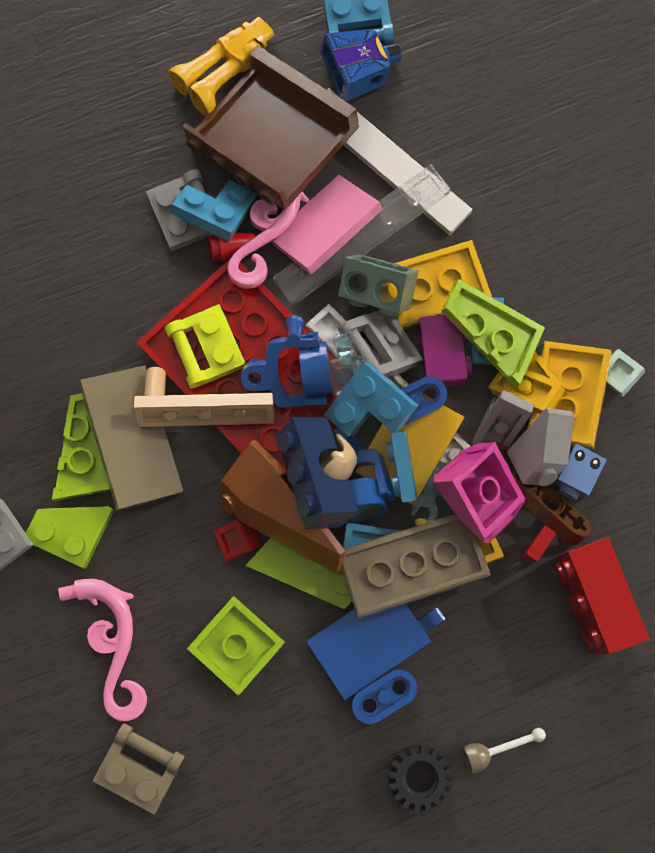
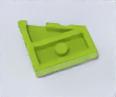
M108 506L37 509L26 534L33 545L86 569L113 515L114 509Z

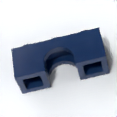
M292 418L276 434L304 527L305 529L341 527L359 511L349 481L336 480L329 477L320 466L337 449L328 418Z

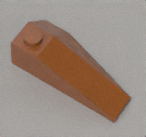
M253 440L221 480L220 503L229 514L233 513L242 523L337 573L342 568L345 556L344 548L328 528L305 529L302 517L297 509L294 492H292L281 477L285 472L284 469L256 440Z

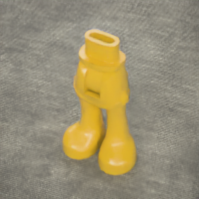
M260 17L254 19L250 24L244 22L242 27L236 28L225 36L220 37L217 40V44L203 55L187 64L172 67L167 73L168 77L177 91L185 96L189 93L195 108L203 116H207L216 107L215 93L235 75L240 72H246L251 68L252 61L249 54L257 46L265 49L267 47L266 42L275 35L274 31ZM222 59L225 61L223 65L197 82L199 77Z

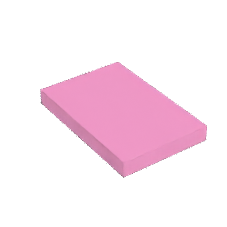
M338 175L297 212L291 225L279 237L272 240L271 243L312 275L383 209L379 201Z

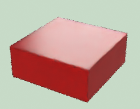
M547 526L541 527L521 557L531 564L538 562L553 540L556 532Z

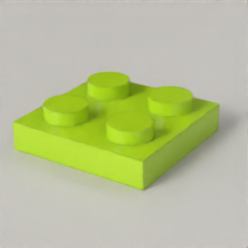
M233 596L187 649L239 696L285 644V641Z

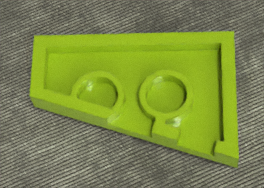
M458 279L454 282L441 312L514 387L519 386L545 327Z
M82 393L70 395L63 434L65 438L57 470H59L56 488L53 489L52 495L53 501L111 491Z
M272 538L245 565L344 610L352 602L342 569L335 573Z

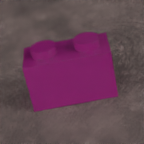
M445 315L420 317L418 333L421 357L423 358V378H438L446 387L464 386L467 375H472L470 355L465 356L463 344L468 343V339Z

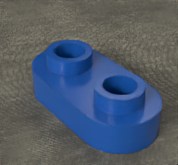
M424 377L400 389L419 405L404 426L444 406L448 393L446 386L441 380L435 377ZM432 388L436 390L437 396L433 401L425 399L424 393L427 389Z
M398 669L387 673L356 693L352 701V710L355 717L365 724H374L381 721L414 699L417 693L416 680L405 670ZM397 680L405 683V691L401 694H396L392 689L393 683ZM366 699H373L376 702L374 711L366 712L363 709V702Z

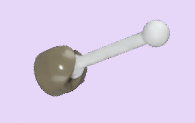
M535 728L532 734L490 749L480 743H472L462 747L463 757L469 772L475 774L485 770L490 763L492 755L531 741L542 742L546 734L543 729Z

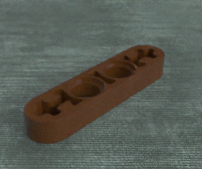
M495 442L525 497L523 505L547 527L556 532V535L567 544L578 545L591 532L589 520L551 485L527 484L528 487L522 485L516 478L518 474L507 454L509 448L503 443ZM542 499L549 502V504L553 507V510L546 507Z

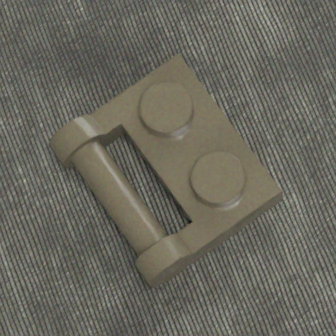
M123 723L93 782L155 815L185 756L177 751L174 754L134 733L133 727ZM125 745L165 765L167 768L164 775L123 754L122 751Z

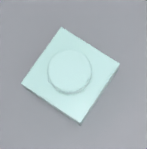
M617 349L611 356L606 384L623 397L645 373V369L620 349Z

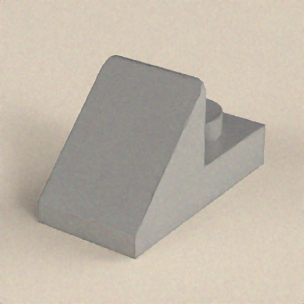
M503 390L498 398H492L472 443L500 442L509 448L532 414L534 404Z

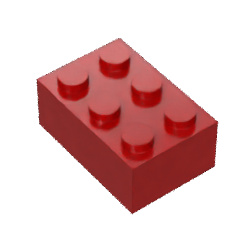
M609 537L556 557L558 564H555L556 574L562 584H567L571 595L567 598L573 615L580 617L584 627L583 630H580V633L588 650L592 649L594 654H612L650 639Z

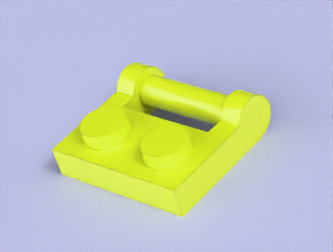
M220 304L183 320L170 322L164 327L167 336L174 341L188 374L186 380L191 389L240 370L246 365ZM191 330L195 331L210 365V368L206 370H200L185 333Z

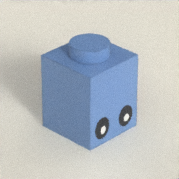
M575 444L570 449L568 465L552 484L559 487L558 492L564 497L575 501L577 498L583 500L590 495L607 459Z

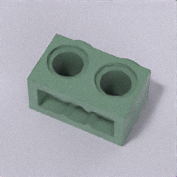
M362 254L348 256L345 258L338 296L349 299L348 303L357 307H368V305L378 307V312L381 314L398 316L399 313L411 309L419 270ZM360 274L363 275L367 281V287L365 290L359 284ZM390 283L394 284L397 288L398 294L396 299L389 293L388 287Z

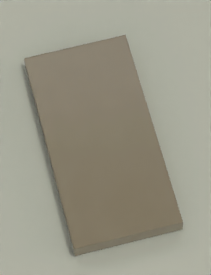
M145 365L82 379L79 382L117 511L184 492L164 426L138 427L134 411V397L144 396Z
M456 514L345 548V556L341 568L358 619L491 576L477 536Z

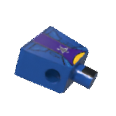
M373 29L331 32L324 35L321 55L340 99L345 102L383 86L388 79L391 68L390 64L401 62L402 59L399 45L393 43L382 46L377 32Z

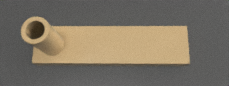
M151 367L146 370L144 396L134 397V411L138 427L274 424L272 393L165 396L166 371L160 367Z

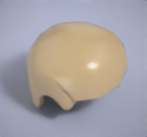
M336 434L334 439L337 449L320 466L329 477L336 480H347L357 463V455L353 447L340 434Z

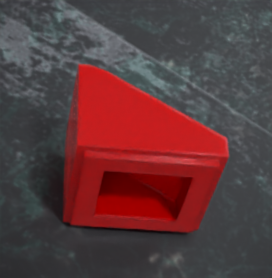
M239 519L214 530L226 562L264 546L259 531L242 523Z

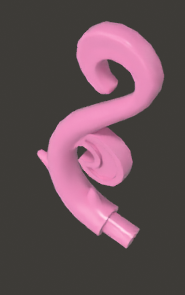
M303 191L286 210L283 209L274 219L268 218V215L278 214L276 204L272 206L261 199L252 205L250 210L251 223L256 229L263 232L243 245L229 260L227 271L232 283L238 287L249 289L255 288L265 281L268 273L267 265L259 254H253L251 257L256 267L250 273L240 271L238 268L242 258L279 237L291 225L299 210L300 200L304 202L309 201V198Z
M93 578L75 580L73 585L59 588L61 601L78 598L79 601L87 599L96 606L98 605L97 600H100L115 615L118 628L115 638L107 637V631L112 629L114 625L105 620L94 622L88 629L87 638L90 646L96 652L102 654L115 652L103 692L106 712L118 721L137 719L144 712L147 705V695L142 686L130 680H125L121 683V687L128 689L132 695L131 703L125 707H119L113 698L116 682L132 643L133 619L126 600L133 599V594L124 592L103 580Z

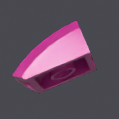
M495 442L475 444L460 451L451 462L434 475V483L448 505L460 520L483 542L490 543L515 518L525 502V497Z

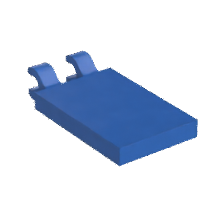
M406 604L361 619L357 618L355 609H353L306 642L343 699L346 700L430 643L431 640L426 632L446 618L438 607L418 621Z

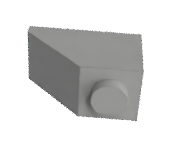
M546 408L507 451L522 484L548 486L556 481L558 475L568 465L574 415L571 411Z

